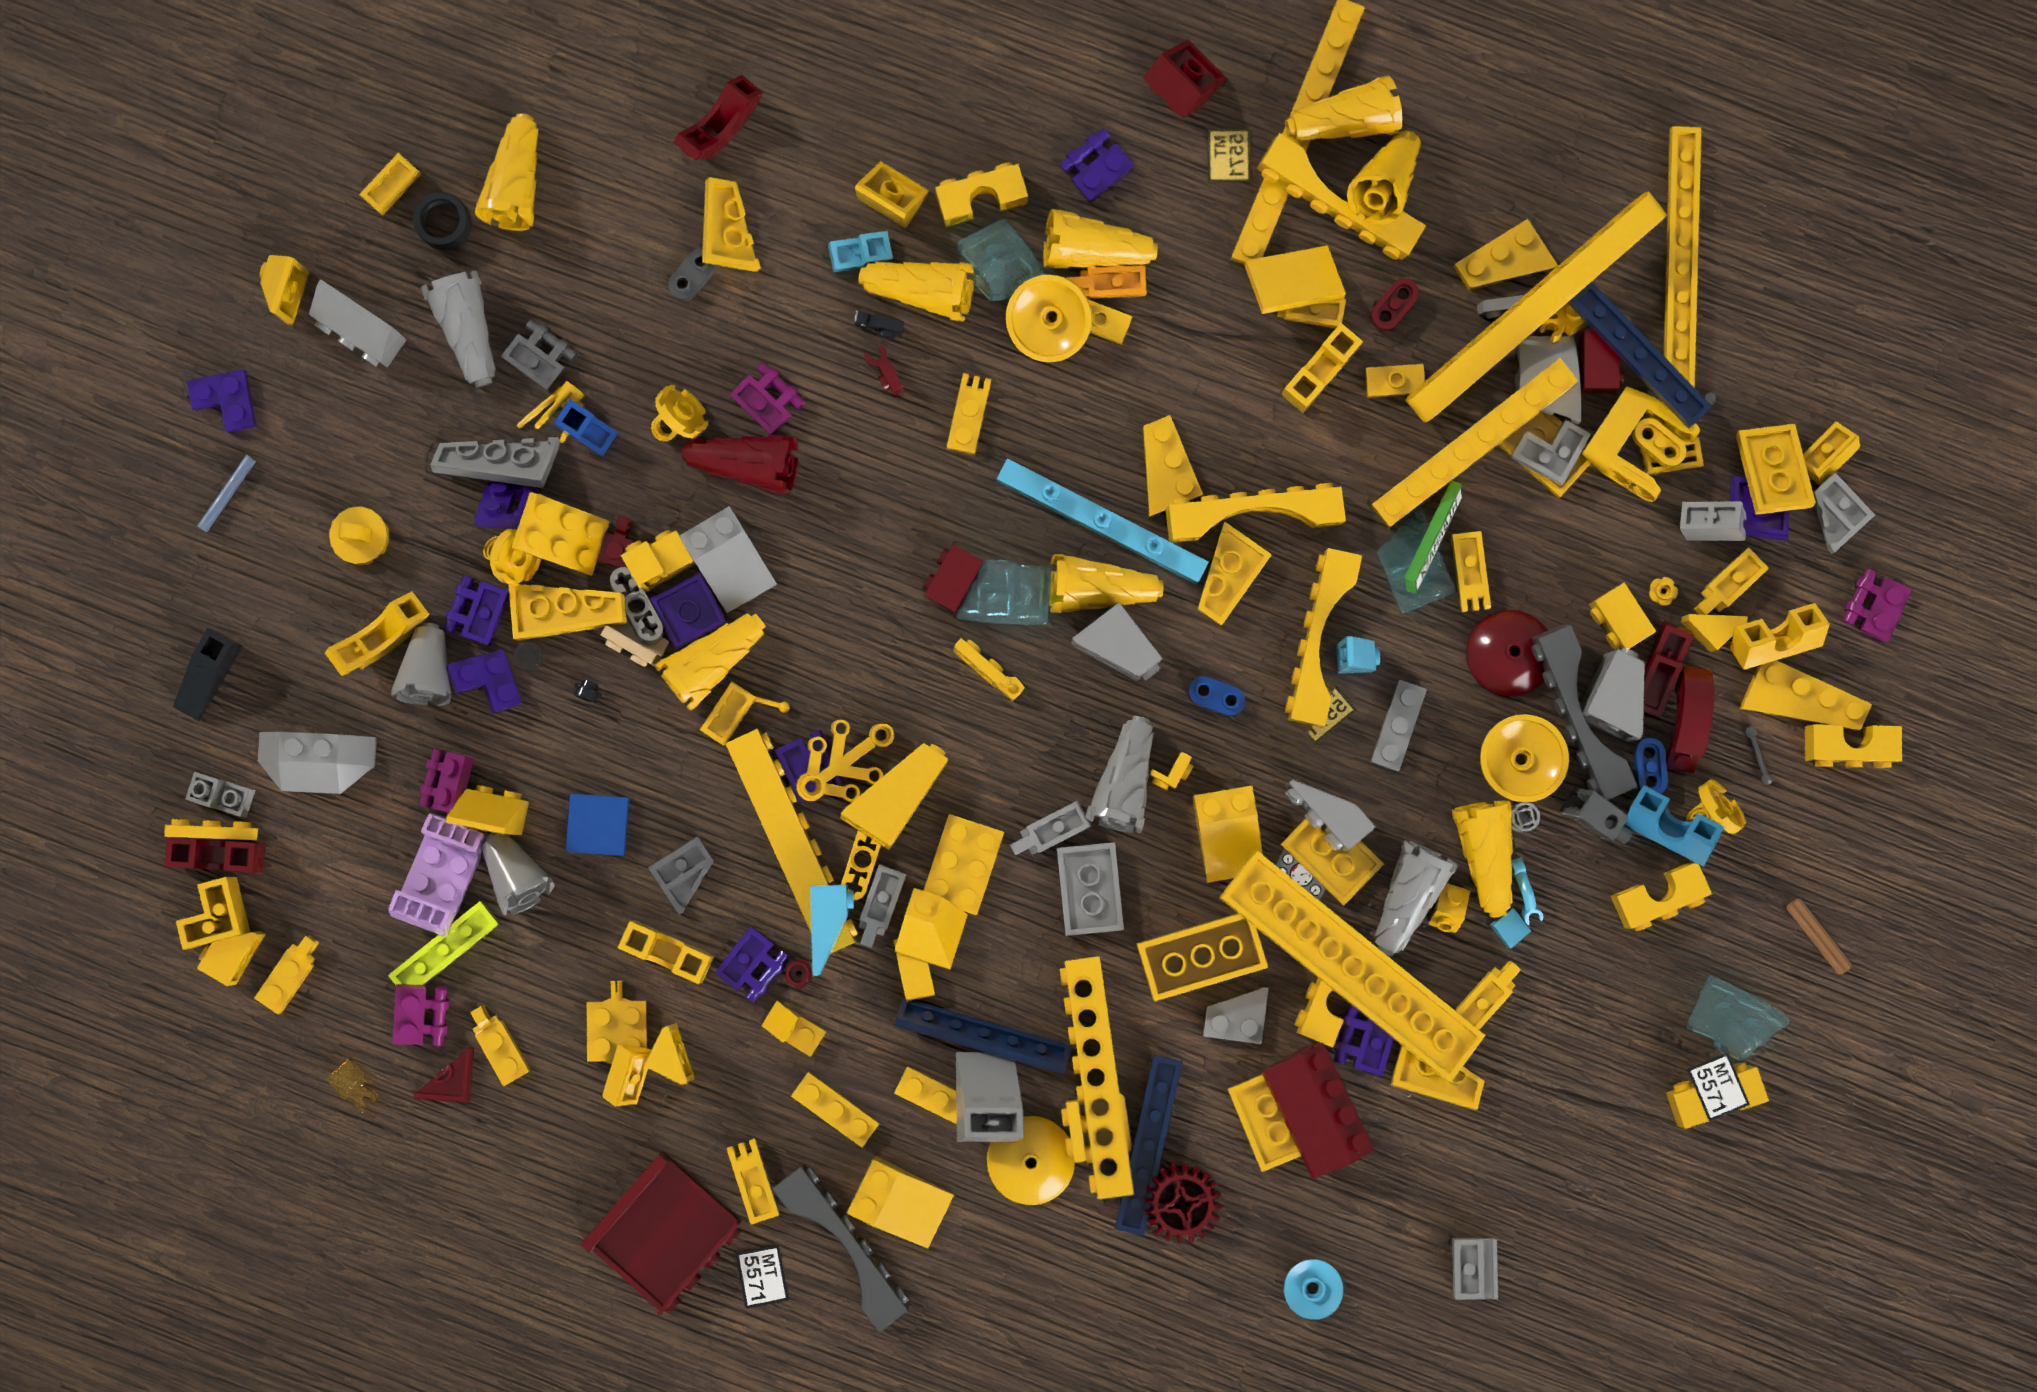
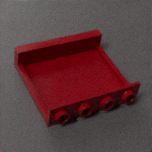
M662 1152L584 1239L580 1246L588 1253L592 1250L654 1305L659 1310L656 1314L660 1316L665 1310L671 1313L682 1299L678 1295L685 1287L689 1291L701 1278L698 1272L704 1265L710 1268L721 1255L717 1251L724 1242L730 1245L741 1233L737 1227L742 1221L667 1154Z

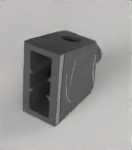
M1574 788L1559 811L1600 839L1609 841L1615 839L1621 844H1626L1633 835V830L1625 825L1628 816L1592 790Z

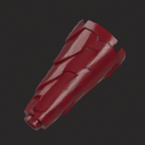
M785 435L691 439L689 444H684L682 460L686 461L687 466L708 471V474L736 479L739 483L761 487V490L790 494L788 490L792 491L799 461V458H795L791 454V450L799 451L795 437Z

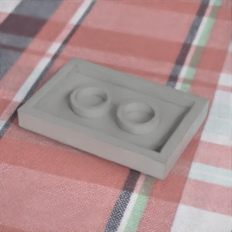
M1115 842L1057 848L1065 936L1124 930Z

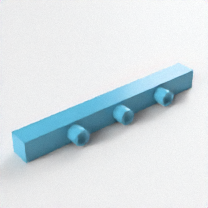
M1008 458L997 477V483L1196 585L1209 563L1199 556Z

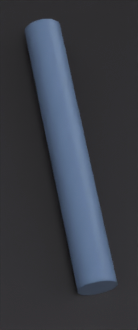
M246 454L197 527L208 532L256 460Z

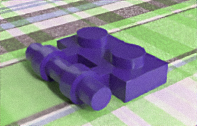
M1104 128L1096 135L1092 133L1086 138V143L1076 151L1071 150L1066 154L1067 158L1059 164L1064 173H1067L1073 167L1076 169L1078 174L1071 179V182L1089 204L1134 168V164L1116 143L1108 150L1105 149L1102 144L1110 138V135ZM1094 151L1098 158L1086 166L1083 159Z
M463 575L460 586L456 585L454 591L456 596L451 610L447 609L444 617L447 618L443 630L455 633L458 623L464 624L461 636L490 646L509 597V591L480 581L477 592L473 591L471 587L474 579ZM468 598L473 600L468 616L462 615V611Z
M821 730L810 734L811 738L822 737L825 739ZM800 738L776 749L775 752L799 803H802L806 800L802 799L797 793L796 784L799 777L807 773L810 751L803 739ZM828 739L825 740L827 748L821 755L825 768L829 766L831 755L829 748L832 747ZM815 740L813 749L819 751L822 744L819 740ZM835 776L831 779L833 785L839 786L845 783L842 776ZM808 781L806 784L808 792H812L815 789L813 781Z
M750 926L715 971V974L737 991L746 982L752 987L746 994V997L755 1003L761 994L765 995L769 990L768 985L777 973L781 974L786 968L784 964L791 956L782 949L775 958L770 956L768 952L774 943ZM762 961L768 967L760 978L757 979L752 973Z
M1350 1004L1347 1015L1343 1017L1344 1021L1342 1024H1344L1340 1040H1336L1334 1049H1336V1054L1333 1061L1345 1064L1347 1055L1352 1054L1356 1056L1353 1064L1354 1068L1383 1076L1393 1038L1369 1018L1366 1021L1359 1020L1360 1011ZM1355 1028L1363 1030L1359 1047L1351 1045Z

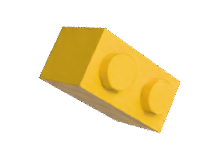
M1625 582L1589 604L1592 609L1590 614L1593 620L1598 625H1603L1608 633L1606 639L1614 650L1630 649L1656 632Z

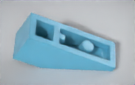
M1352 636L1346 637L1337 643V674L1375 671L1376 665H1380V649L1375 648V641Z
M848 885L810 886L813 976L821 975L849 915V909L854 908V892L848 891Z

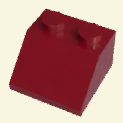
M1188 39L1163 52L1143 77L1149 84L1150 89L1160 95L1169 104L1170 109L1182 118L1195 112L1228 80Z

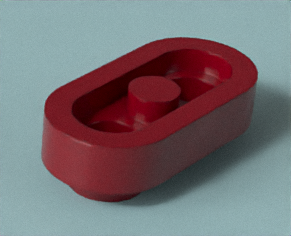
M1407 278L1398 279L1375 305L1371 312V322L1376 329L1380 331L1394 329L1414 305L1419 296V289L1414 281ZM1405 291L1408 298H1399L1398 292ZM1387 313L1390 316V320L1387 322L1382 321L1380 314Z

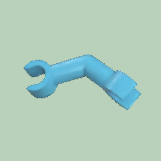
M1521 857L1511 860L1512 875L1517 881L1524 902V908L1521 912L1522 918L1527 925H1530L1529 916L1532 913H1536L1540 921H1542L1543 913L1536 905L1534 891L1527 877L1524 862Z

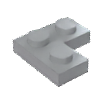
M1567 420L1562 423L1551 444L1525 431L1510 458L1561 486L1568 477L1591 433Z

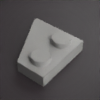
M1836 473L1831 474L1813 491L1816 502L1814 506L1828 551L1831 554L1835 553L1875 516Z
M1262 987L1252 992L1206 1006L1202 1036L1262 1044L1269 988Z

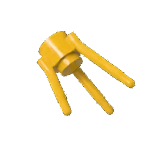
M566 381L562 387L559 386L552 395L517 424V427L522 428L552 402L554 404L536 422V429H539L559 407L563 409L569 399L584 407V404L580 402L584 394ZM564 432L560 437V443H564L568 436Z

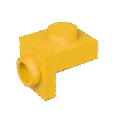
M1181 752L1167 777L1152 769L1149 773V776L1153 777L1151 783L1166 791L1169 787L1175 789L1180 779L1186 781L1193 768V765L1189 763L1192 757Z
M1446 883L1436 900L1434 912L1429 919V925L1437 927L1444 932L1456 933L1465 920L1470 890Z

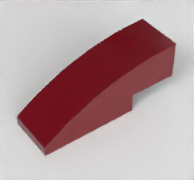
M1665 620L1663 621L1644 669L1643 711L1661 717L1684 666L1683 660L1694 638L1691 630Z

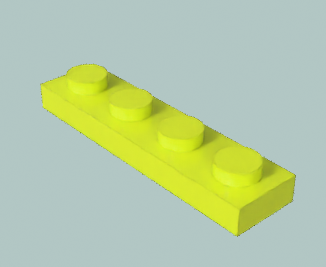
M479 901L451 924L446 937L437 935L388 976L395 985H425L496 928L500 922L484 902Z

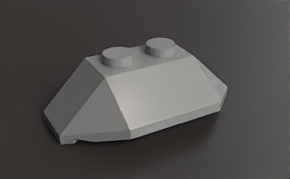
M259 732L258 762L281 791L342 794L365 773L375 767L377 737L297 732Z

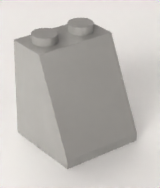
M1120 603L1072 638L1071 644L1075 649L1136 681L1141 677L1146 681L1156 674L1160 669L1158 664L1163 659Z
M1622 648L1621 650L1617 649L1604 654L1580 703V707L1587 723L1625 742L1641 739L1643 734L1645 662L1637 659L1638 654L1634 651Z

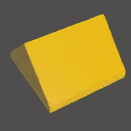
M881 161L855 187L856 196L859 201L905 229L929 192L926 188Z
M676 1022L662 1028L644 1066L683 1085L693 1080L695 1076Z

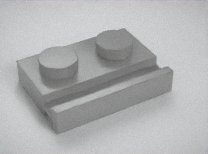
M1452 1238L1453 1298L1498 1299L1497 1239Z

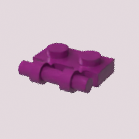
M762 362L756 370L763 377L757 382L749 374L729 396L769 435H774L791 417V414L784 407L791 403L798 410L806 401L798 395L799 391L793 385L789 386L780 377L781 373L776 368H770L765 362ZM770 385H773L782 394L777 400L766 391Z
M1866 569L1862 578H1858L1855 587L1857 590L1852 601L1847 602L1844 609L1846 614L1842 622L1853 626L1858 617L1863 620L1859 631L1882 642H1889L1912 589L1887 577L1882 578L1879 586L1873 583L1877 572ZM1867 594L1874 596L1868 610L1862 606Z
M433 748L431 759H427L425 767L428 768L425 783L420 786L419 790L421 794L419 805L430 808L434 797L432 809L449 813L467 788L474 758L446 752L444 762L442 763L445 751ZM441 771L438 786L436 788L439 772Z
M396 984L392 1044L423 1045V1034L432 1035V1045L442 1046L444 1044V1035L447 1034L448 1024L445 1023L446 1010L449 1009L446 987H436L435 996H426V985ZM425 1009L434 1010L433 1021H424Z

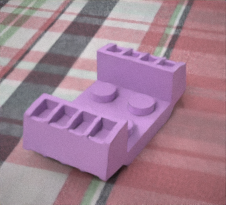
M429 813L421 829V833L424 835L423 841L402 890L395 891L388 910L391 917L446 937L478 866L482 853L481 847L489 833L472 827L447 823L446 817L436 813Z

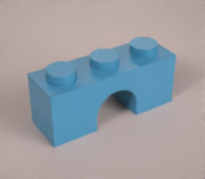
M1643 785L1627 814L1628 820L1625 825L1704 867L1721 836L1724 826L1699 813L1696 814L1694 820L1688 822L1675 818L1668 810L1670 798Z

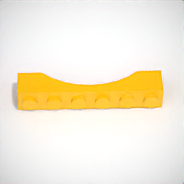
M1281 133L1273 140L1256 168L1262 172L1261 175L1266 180L1282 184L1286 187L1287 193L1295 198L1302 197L1309 201L1311 208L1322 214L1328 213L1335 218L1336 224L1345 229L1351 228L1359 233L1360 239L1368 244H1377L1383 248V253L1392 259L1397 260L1399 258L1402 260L1407 257L1426 225L1404 211L1397 220L1389 224L1376 225L1364 221L1365 215L1360 212L1357 216L1350 208L1348 202L1334 194L1319 179L1308 160L1305 149Z
M1333 483L1315 485L1313 490H1304V486L1289 487L1285 493H1276L1275 489L1258 491L1256 496H1247V492L1230 494L1228 499H1219L1218 495L1201 497L1199 502H1190L1189 498L1172 500V504L1168 505L1165 509L1169 542L1171 543L1197 541L1219 522L1232 516L1252 511H1269L1285 514L1300 520L1311 528L1338 526L1346 521L1342 487H1333Z
M1328 548L1324 555L1319 554L1316 571L1320 572L1318 583L1313 582L1309 597L1310 600H1314L1312 611L1306 612L1303 628H1308L1306 640H1300L1297 656L1302 657L1299 668H1294L1291 684L1296 686L1294 695L1288 696L1285 713H1289V721L1320 728L1326 726L1331 696L1325 686L1320 669L1319 649L1321 634L1326 619L1334 605L1348 590L1356 585L1362 555Z

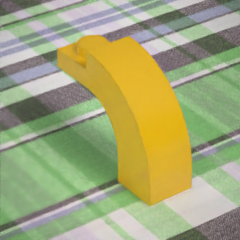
M413 591L390 602L382 614L358 633L329 647L325 654L341 676L357 668L363 669L405 641L414 633L415 628L422 625L429 616V613Z

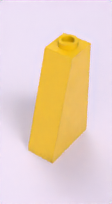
M923 743L842 811L840 819L890 850L946 766L948 758L944 756L946 754L945 751L934 744L928 746Z

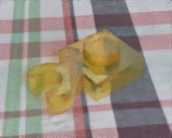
M351 1058L347 1059L326 1078L344 1101L353 1097L356 1109L362 1113L368 1110L363 1104L365 1096H368L373 1102L379 1100V1096L375 1091L364 1087L369 1078Z

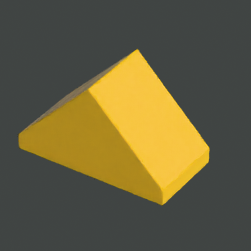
M1688 614L1681 617V623L1693 632L1694 637L1710 653L1721 648L1734 635L1735 627L1746 624L1748 616Z

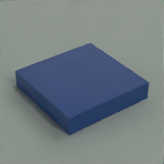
M570 794L565 852L626 856L630 798Z

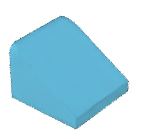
M1514 907L1507 911V915L1499 917L1490 924L1508 949L1514 947L1531 932Z

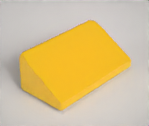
M1836 421L1803 454L1808 475L1817 484L1821 485L1860 448L1859 436Z
M618 1045L603 1091V1098L615 1107L637 1104L648 1068L644 1065L652 1050L630 1045Z

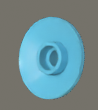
M1308 1259L1296 1264L1287 1274L1284 1282V1296L1289 1307L1297 1315L1310 1320L1322 1319L1332 1314L1340 1305L1343 1297V1283L1339 1273L1333 1266L1322 1260ZM1314 1282L1318 1288L1315 1292L1310 1293L1307 1291V1286L1309 1283Z

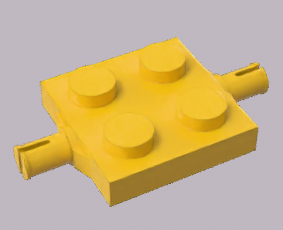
M623 980L617 981V992L616 981H610L611 998L602 1002H587V1062L604 1061L612 1064L618 1045L647 1048V1000L631 1001L623 998Z

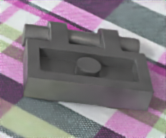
M531 319L525 326V329L532 333L530 338L527 340L520 334H517L501 357L546 391L550 392L566 371L558 363L560 358L565 357L570 362H573L578 353L570 347L571 344L565 339L560 340L550 333V328L546 325H539ZM542 341L553 348L549 355L537 348Z

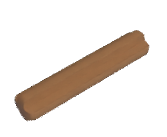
M1801 899L1791 901L1786 907L1789 913L1836 973H1846L1852 967L1847 957Z

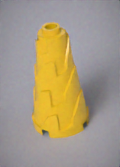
M1390 76L1379 77L1369 83L1341 91L1338 95L1320 100L1310 106L1296 109L1294 113L1290 114L1289 119L1285 120L1287 135L1289 137L1293 136L1294 140L1300 139L1301 142L1321 138L1335 139L1350 136L1351 138L1400 133L1398 131L1402 129L1399 95L1393 96L1390 93V90L1397 89Z
M517 114L507 124L495 160L489 167L483 190L476 203L475 215L477 218L491 225L493 218L499 222L498 228L523 231L529 230L530 226H533V209L537 182L535 180L536 146L539 129L536 128L537 125L533 122V117L529 115Z
M1406 130L1397 133L1361 169L1350 183L1347 191L1349 206L1357 216L1360 212L1365 215L1364 221L1376 225L1389 224L1397 220L1403 212L1409 195L1407 191L1414 177L1412 173L1417 164L1416 158L1421 147L1418 135Z
M1051 209L1045 230L1047 241L1044 242L1043 264L1046 268L1068 269L1069 267L1095 268L1096 266L1146 265L1151 260H1156L1158 244L1153 243L1152 237L1132 232L1128 228L1107 225L1100 220L1080 217L1076 213Z
M875 261L874 264L869 263L866 268H861L859 284L863 285L864 290L870 294L898 300L900 303L949 317L950 320L963 322L965 321V316H962V314L968 315L974 288V280L967 279V273L974 274V267L972 264L964 262L959 264L904 262V264Z
M1054 554L1050 565H1057V572L1049 571L1048 602L1049 606H1053L1050 609L1051 613L1109 608L1118 603L1130 605L1156 602L1158 597L1163 596V580H1159L1158 575L1140 573L1112 564L1088 561L1063 554Z
M746 613L732 623L723 625L708 636L694 641L679 652L677 651L667 658L661 659L655 664V668L657 671H660L662 668L666 669L661 677L682 703H685L688 699L691 701L686 707L692 711L711 692V689L724 679L729 670L750 652L749 649L764 635L762 630L766 626L757 614L750 616Z
M1504 800L1494 801V807L1493 804H1487V802L1457 807L1455 810H1452V816L1457 826L1464 857L1468 861L1471 877L1477 890L1480 907L1484 909V912L1489 913V917L1507 915V910L1510 909V904L1513 903L1511 889V855L1513 853L1511 802Z

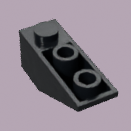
M207 628L191 656L173 707L200 721L243 645L218 631Z

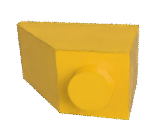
M262 931L250 932L207 945L199 956L201 962L197 969L226 986L236 985L266 934Z

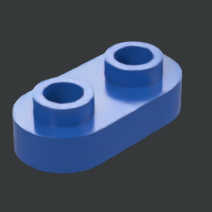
M1206 676L1194 679L1189 685V698L1198 706L1226 716L1238 714L1245 706V696L1237 687ZM1204 685L1209 689L1207 696H1201L1198 693L1200 686ZM1232 695L1235 697L1236 704L1234 706L1226 704L1225 699L1227 696Z
M1645 738L1635 745L1633 751L1637 788L1640 791L1644 785L1662 794L1668 786L1665 747L1656 738ZM1646 747L1652 750L1650 758L1644 756V749ZM1649 776L1655 780L1653 787H1649L1646 783Z

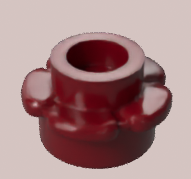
M792 960L786 965L784 976L789 985L803 988L807 986L808 981L812 980V968L809 967V963L806 960ZM798 970L801 971V976L796 975Z

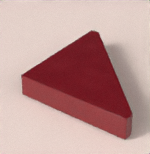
M474 1047L467 1048L454 1061L449 1063L426 1085L414 1093L413 1099L468 1103L470 1101Z

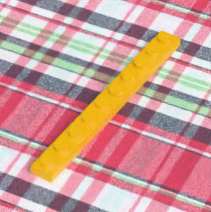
M1337 0L1291 114L1296 109L1310 106L1329 97L1364 12V6L1349 0ZM1285 127L1282 135L1303 147L1306 152L1310 140L1301 142L1300 139L1294 140L1293 136L1289 137L1287 135ZM1265 178L1263 179L1231 260L1245 265L1246 260L1263 257L1289 194L1286 192L1285 186L1278 182L1272 183Z
M1672 126L1669 140L1664 357L1695 388L1701 127Z

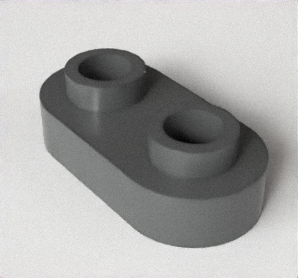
M703 248L693 250L669 279V290L680 301L693 299L716 271L717 265L707 263L701 267L696 265L697 260L702 258ZM682 280L688 282L687 287L684 289L678 288V283Z

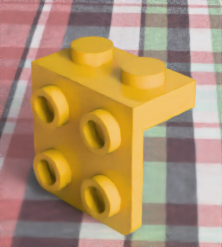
M1119 1093L1127 1151L1130 1152L1132 1144L1125 1097ZM1102 1098L1095 1099L1091 1105L1092 1112L1097 1116L1105 1115L1109 1108L1107 1101ZM1078 1099L1066 1101L1067 1108L1061 1109L1063 1127L1069 1126L1071 1138L1065 1139L1067 1155L1074 1156L1075 1163L1086 1161L1084 1146L1090 1145L1089 1134H1083L1080 1116L1086 1115L1084 1103L1078 1104ZM1101 1128L1097 1131L1095 1138L1098 1144L1106 1146L1111 1143L1113 1135L1109 1129Z

